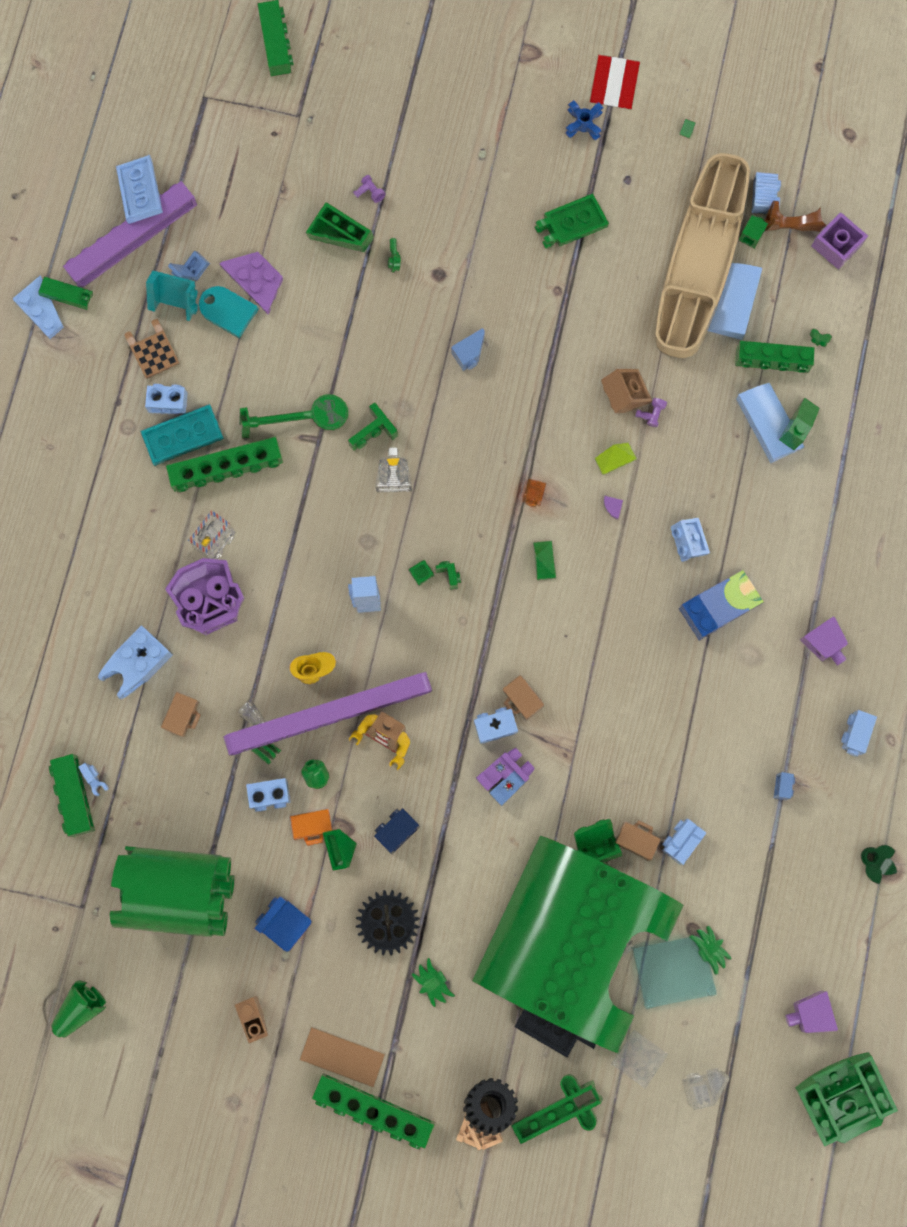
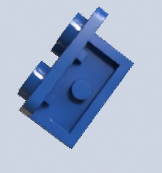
M280 896L278 899L275 897L268 905L270 909L266 914L262 913L255 921L257 925L254 929L259 933L265 934L280 948L288 952L308 929L312 921L287 899Z

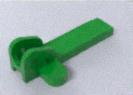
M571 1074L563 1076L560 1086L565 1097L511 1125L520 1144L574 1117H577L584 1130H593L597 1124V1117L592 1108L598 1106L603 1101L602 1096L596 1090L595 1082L591 1080L580 1086L575 1076ZM591 1090L594 1098L577 1107L573 1098Z

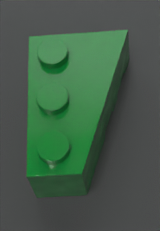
M325 202L305 232L311 240L360 252H365L374 238L370 229Z

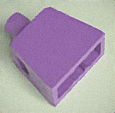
M834 616L800 639L822 662L831 657L838 666L847 660L840 649L848 645V642Z
M818 991L794 1002L795 1013L785 1015L789 1027L799 1025L801 1032L804 1033L838 1030L827 991Z

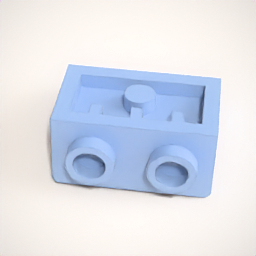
M699 518L681 520L671 526L672 536L674 537L682 562L690 558L706 556L710 553Z

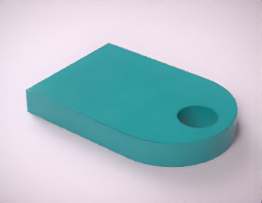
M221 286L208 288L199 299V309L203 317L239 339L259 310L257 305ZM208 297L215 298L212 304L205 303Z

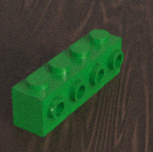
M740 341L736 348L735 366L809 373L814 366L815 347Z

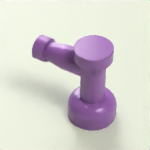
M370 175L363 177L361 180L363 185L353 192L358 198L361 194L370 190L372 193L371 199L374 203L380 202L386 195L383 189H377Z
M653 398L652 406L654 409L652 414L637 410L635 417L648 420L647 425L651 427H658L659 423L657 421L660 412L666 408L667 402L659 398Z

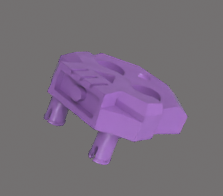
M202 558L178 569L165 588L178 607L176 614L181 625L194 629L204 635H209L222 627L238 621L239 609L245 599L239 585L233 581L227 560ZM217 585L222 586L221 590L216 591L215 587ZM191 597H195V601L193 603L189 602V599ZM211 606L217 608L216 610L210 612Z

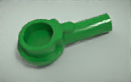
M391 238L389 240L391 257L388 258L387 266L394 273L400 270L401 257L399 252H397V240Z

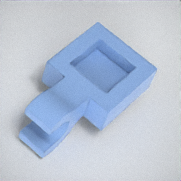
M84 763L78 767L87 783L90 784L95 796H100L97 791L99 786H102L105 791L109 790L106 783L99 782L97 778L99 773L94 765L90 766V764Z

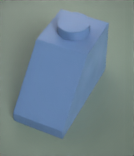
M483 328L451 347V354L463 371L473 369L479 362L485 336Z

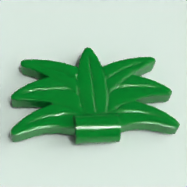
M706 926L707 933L700 929L697 930L700 938L694 935H690L689 938L697 945L699 949L697 952L703 961H707L711 965L714 974L717 975L719 971L718 963L724 969L726 967L724 957L728 960L732 958L725 949L720 947L724 940H716L711 927Z
M430 958L427 959L428 972L419 964L420 976L412 973L413 978L423 986L419 993L427 992L433 1007H436L435 998L440 1002L446 1003L442 993L455 997V994L446 986L445 982L447 979L441 970L437 972L434 969Z

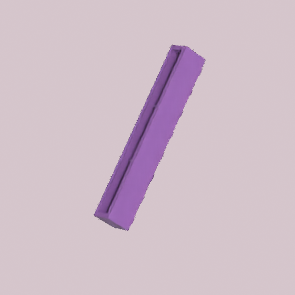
M182 181L172 185L168 191L159 195L163 213L130 224L125 220L121 225L112 228L107 235L98 238L93 245L84 248L75 258L69 259L63 267L75 284L81 288L85 287L197 206L195 197Z

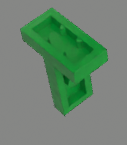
M375 402L369 406L370 413L375 420L348 439L349 446L353 451L357 448H363L369 439L378 437L383 429L392 440L398 437V430Z

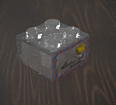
M211 510L188 541L204 557L218 559L222 555V549L225 545H229L233 541L235 531L229 522Z

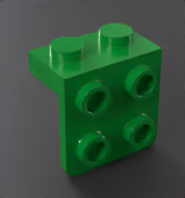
M611 819L599 820L593 825L581 827L574 832L577 851L602 863L622 856L619 845L615 843L616 839Z

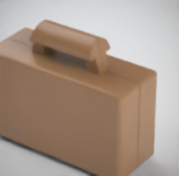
M521 675L503 688V692L508 697L503 704L508 710L512 709L508 704L511 701L517 709L516 711L512 709L513 716L520 713L527 721L544 707V703Z
M176 692L161 728L185 737L188 728L195 729L201 714L196 711L199 701ZM194 714H195L196 717H195V719H194V721H193V723H192V726H191L190 723H191V720H192V718H193V716H194Z
M638 820L635 825L624 822L615 843L646 859V861H650L661 839L652 835V826ZM638 825L648 829L649 831L646 832L638 828Z

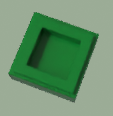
M425 560L408 569L418 586L435 576Z

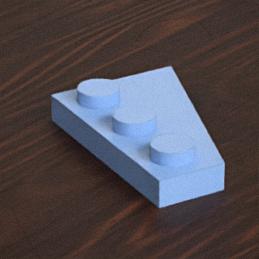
M40 275L17 294L13 300L41 331L51 339L64 327L52 300L38 294L43 281Z

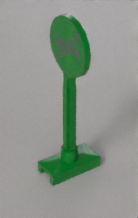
M326 394L316 399L310 411L264 417H250L247 407L240 408L239 425L242 424V439L249 438L250 428H256L260 425L313 419L317 426L324 430H336L342 427L348 418L346 403L340 397Z

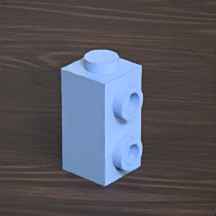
M860 710L849 715L847 720L849 727L841 739L843 743L842 749L847 750V754L858 757V755L866 753L877 716Z

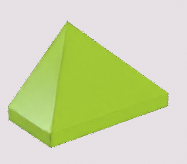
M629 443L614 444L595 457L602 475L637 459Z

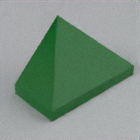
M552 541L533 542L537 580L556 578Z
M340 829L323 832L332 870L349 868L357 843Z

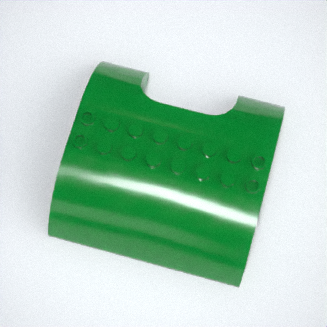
M540 836L472 981L573 1034L618 1053L634 1015L616 1007L612 1003L608 990L612 976L627 943L637 933L649 932L668 942L684 905L665 893L586 854L552 839Z

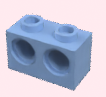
M162 384L147 386L145 408L149 413L186 414L188 393L185 387L177 384L171 385V387ZM161 395L160 400H153L155 396ZM175 396H180L178 401H172Z
M286 778L246 784L249 808L255 809V812L266 811L269 806H274L275 809L284 808L287 803H291ZM275 790H283L284 794L281 799L274 798ZM262 792L264 794L263 801L255 802V794Z

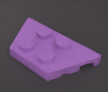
M259 252L221 262L220 267L268 315L271 311L270 307L273 300L277 296V290L282 284V275Z

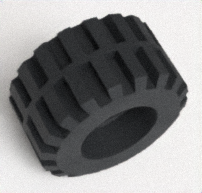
M489 1078L487 1081L485 1079L481 1080L468 1092L464 1100L463 1112H466L465 1120L470 1121L469 1126L471 1128H476L475 1132L479 1134L483 1132L485 1136L489 1134L493 1136L503 1132L512 1124V1121L517 1116L515 1113L518 1111V1106H516L518 1100L517 1097H513L515 1092L513 1089H508L509 1085L507 1083L501 1084L502 1080L500 1079L496 1081L493 1078ZM490 1096L498 1101L501 1108L498 1118H490L483 1113L480 1106L482 1097Z

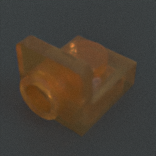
M528 479L522 502H526L525 504L531 507L541 506L547 483Z

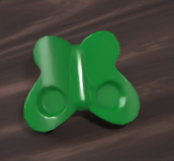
M812 329L810 332L811 342L817 346L826 347L832 338L830 334H820L817 329Z

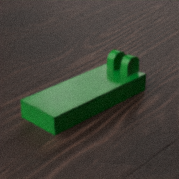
M44 276L38 294L45 298L88 310L93 291Z

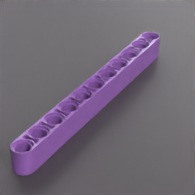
M423 672L235 731L223 736L228 755L232 756L422 696L433 690L427 673Z

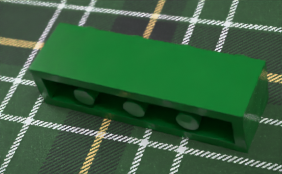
M278 0L257 3L270 75L272 77L292 73L293 58L292 54L288 55V50L291 49L289 38L285 39V34H288L286 22H282V18H285L284 8L279 6Z
M70 754L50 760L49 773L51 777H54L55 784L53 785V790L60 802L57 806L60 815H63L64 819L62 823L63 832L68 837H76L95 831L82 773L78 768L80 766L78 756Z

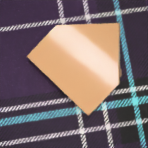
M487 1101L481 1103L480 1106L483 1113L490 1118H494ZM465 1117L456 1139L461 1143L464 1142L476 1147L478 1150H485L503 1141L500 1132L493 1136L492 1134L485 1136L483 1132L480 1134L475 1132L476 1128H471L469 1126L470 1121H466Z

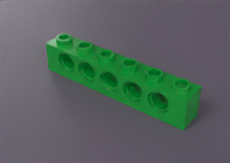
M272 437L166 465L170 485L174 492H185L188 488L194 486L197 488L204 487L207 483L213 481L219 483L229 477L238 478L247 472L257 473L266 467L276 468L283 463L277 438ZM261 453L267 454L262 460L257 458ZM242 458L248 459L246 464H239ZM224 463H230L227 469H221ZM205 468H212L210 473L203 474ZM187 473H193L190 479H185Z
M325 1073L321 1075L312 1097L316 1105L322 1108L329 1106L334 1109V1113L340 1116H345V1114L352 1116L354 1122L361 1125L364 1122L372 1125L371 1129L379 1133L386 1131L390 1133L391 1138L397 1141L404 1139L409 1142V1146L418 1150L421 1147L426 1148L435 1122ZM338 1091L341 1099L333 1101L330 1098V1092ZM351 1099L358 1100L360 1104L358 1109H351L349 1107ZM370 1107L376 1108L378 1116L375 1118L370 1117L367 1114V1110ZM388 1116H395L397 1124L394 1126L388 1125L386 1123ZM413 1124L416 1127L415 1133H406L405 1126Z

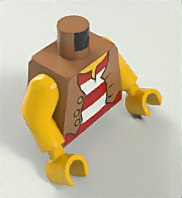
M381 712L379 715H367L357 727L358 730L352 732L349 741L354 737L358 740L355 745H358L363 738V734L367 735L397 754L390 761L389 765L391 767L394 763H397V770H399L405 762L403 757H405L410 745V738L406 734L405 725L384 712Z

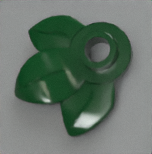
M881 845L877 848L867 847L861 852V861L866 865L865 873L872 882L880 884L882 875L897 873L896 866L890 859L896 852L892 847L888 845ZM869 853L873 855L872 861L867 858Z

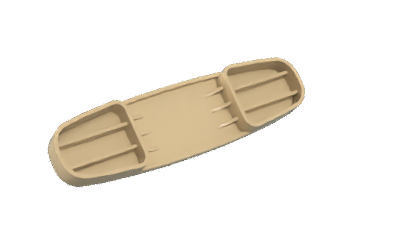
M720 153L708 159L691 195L690 205L681 226L668 269L657 316L655 342L657 348L666 355L687 358L693 356L699 350L724 290L739 238L749 185V165L739 156Z

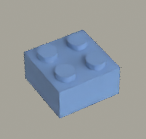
M784 772L776 774L775 799L788 800L793 797L794 774Z

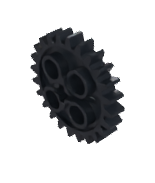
M383 890V896L375 892L376 898L373 899L371 896H368L370 903L362 902L365 909H358L362 916L356 917L357 920L361 921V924L356 925V928H361L362 931L357 935H364L365 938L361 942H369L367 949L374 946V953L381 949L384 956L386 950H389L392 956L393 950L396 949L400 954V947L402 946L407 950L406 942L408 941L413 944L414 941L411 939V936H418L414 932V929L420 928L419 925L415 924V921L420 920V918L414 917L418 909L412 910L411 907L414 905V902L408 904V896L401 899V892L397 896H394V890H391L390 895H387L386 890ZM386 904L388 905L389 919L394 922L390 925L391 941L388 940L387 926L383 925V921L386 920L384 909ZM395 905L402 908L400 917H394L391 913V909ZM374 908L382 910V917L378 920L374 919L371 915ZM396 926L404 928L405 933L402 937L394 935L393 931ZM377 928H381L385 932V936L381 940L374 937V931Z

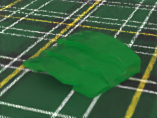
M869 1052L854 1055L833 1063L814 1073L795 1087L824 1147L836 1141L846 1143L864 1132L882 1125L885 1117L898 1111Z

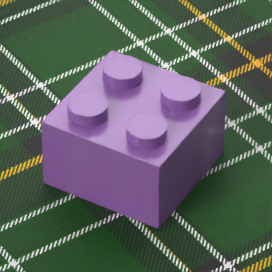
M840 212L815 238L811 247L839 270L864 244L868 235Z

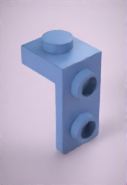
M194 251L184 265L170 263L168 267L172 270L171 273L174 276L198 281L210 263L198 251Z

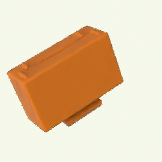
M329 809L290 816L294 840L304 838L307 846L323 843V832L332 830ZM318 835H319V837H320L319 839H314V840H309V841H308V837H313V836H318Z

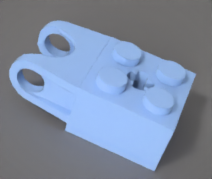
M141 625L108 660L100 671L98 679L104 681L115 674H122L123 684L117 696L119 699H123L147 682L173 654ZM143 651L147 653L145 657L140 656Z

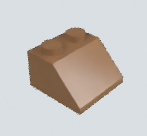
M616 369L601 380L603 390L607 394L611 408L615 413H627L652 402L638 369Z

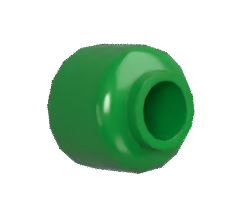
M308 760L301 770V775L306 785L310 788H323L330 778V774L321 760Z

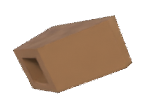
M257 996L235 1004L249 1044L268 1036L264 1014Z

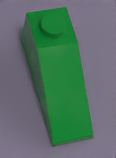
M804 398L779 438V441L792 450L800 446L812 429L820 408Z

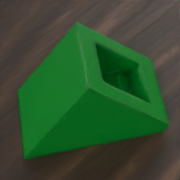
M685 119L679 135L690 138L696 123Z

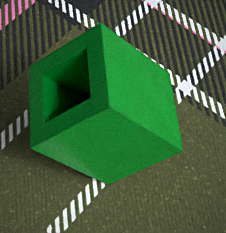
M752 215L739 241L755 249L768 223L763 218Z

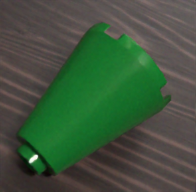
M75 981L51 1024L52 1032L55 1036L66 1038L106 1009V1006H104L106 1001L95 987L92 986L90 989L85 986L87 982Z

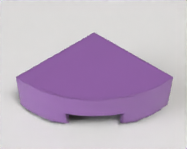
M604 496V506L611 517L618 520L623 500Z

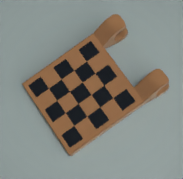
M158 319L151 321L156 334L137 343L130 331L124 334L146 379L180 364Z

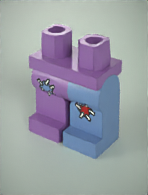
M517 748L512 749L508 753L505 752L476 777L487 791L503 779L490 792V795L501 806L529 780V776L535 769L529 761L521 768L515 763L523 756Z

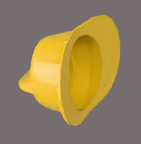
M328 652L299 656L291 662L290 672L302 683L314 684L321 677L333 671L336 666V660Z

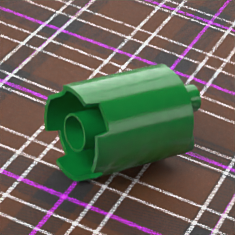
M125 846L128 855H118L111 881V887L120 889V902L122 903V910L110 911L109 913L113 928L212 937L213 935L225 936L228 912L223 911L224 898L232 899L235 885V876L230 875L231 857Z

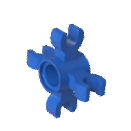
M576 101L570 102L568 104L570 108L567 111L576 118V121L566 127L568 131L565 134L572 138L580 131L589 132L594 140L601 137L599 133L602 130L592 121L603 113L601 110L604 107L597 103L591 110L587 108L580 109Z

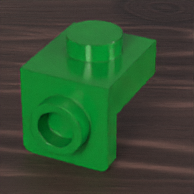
M443 561L436 565V573L448 572L450 590L458 589V583H461L460 572L455 570V563Z

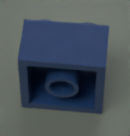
M397 808L389 816L391 820L386 825L381 823L375 829L376 834L374 837L390 854L397 851L420 828V825L403 808L400 811Z

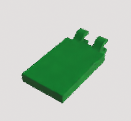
M592 193L545 212L544 219L536 221L534 228L537 233L548 229L550 235L543 238L545 241L542 242L545 249L555 243H558L559 247L605 229L609 226V223Z

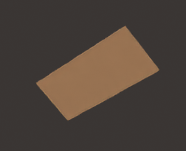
M311 1027L300 1060L374 1087L385 1054Z

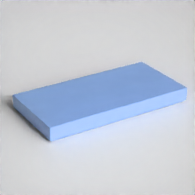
M148 155L116 166L125 217L128 224L163 213L151 156Z

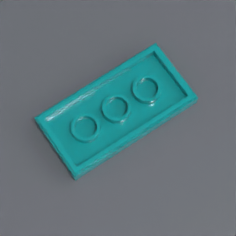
M210 404L140 431L154 466L224 439Z

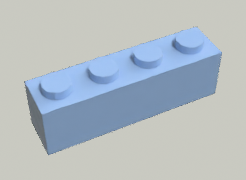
M376 576L352 578V584H348L353 608L356 607L358 613L381 611L380 593Z

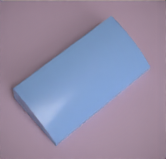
M738 263L731 264L724 290L708 329L709 332L743 340L762 272L761 267Z
M770 383L757 386L737 396L736 400L770 463L804 448L802 443L795 450H792L779 441L790 419Z

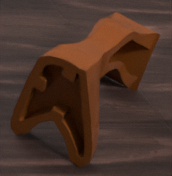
M773 200L765 218V222L768 223L765 231L791 228L800 231L820 232L823 227L827 226L822 221L821 206L817 211L807 215L784 217L780 213L779 201Z

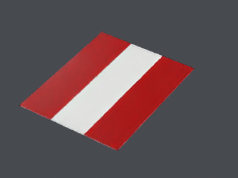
M598 54L590 102L632 110L640 61Z

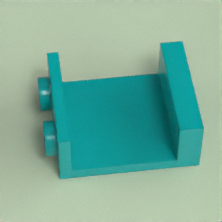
M152 270L146 281L147 309L155 312L159 303L186 309V320L190 321L193 314L196 315L198 310V304H196L198 290L195 289V281Z

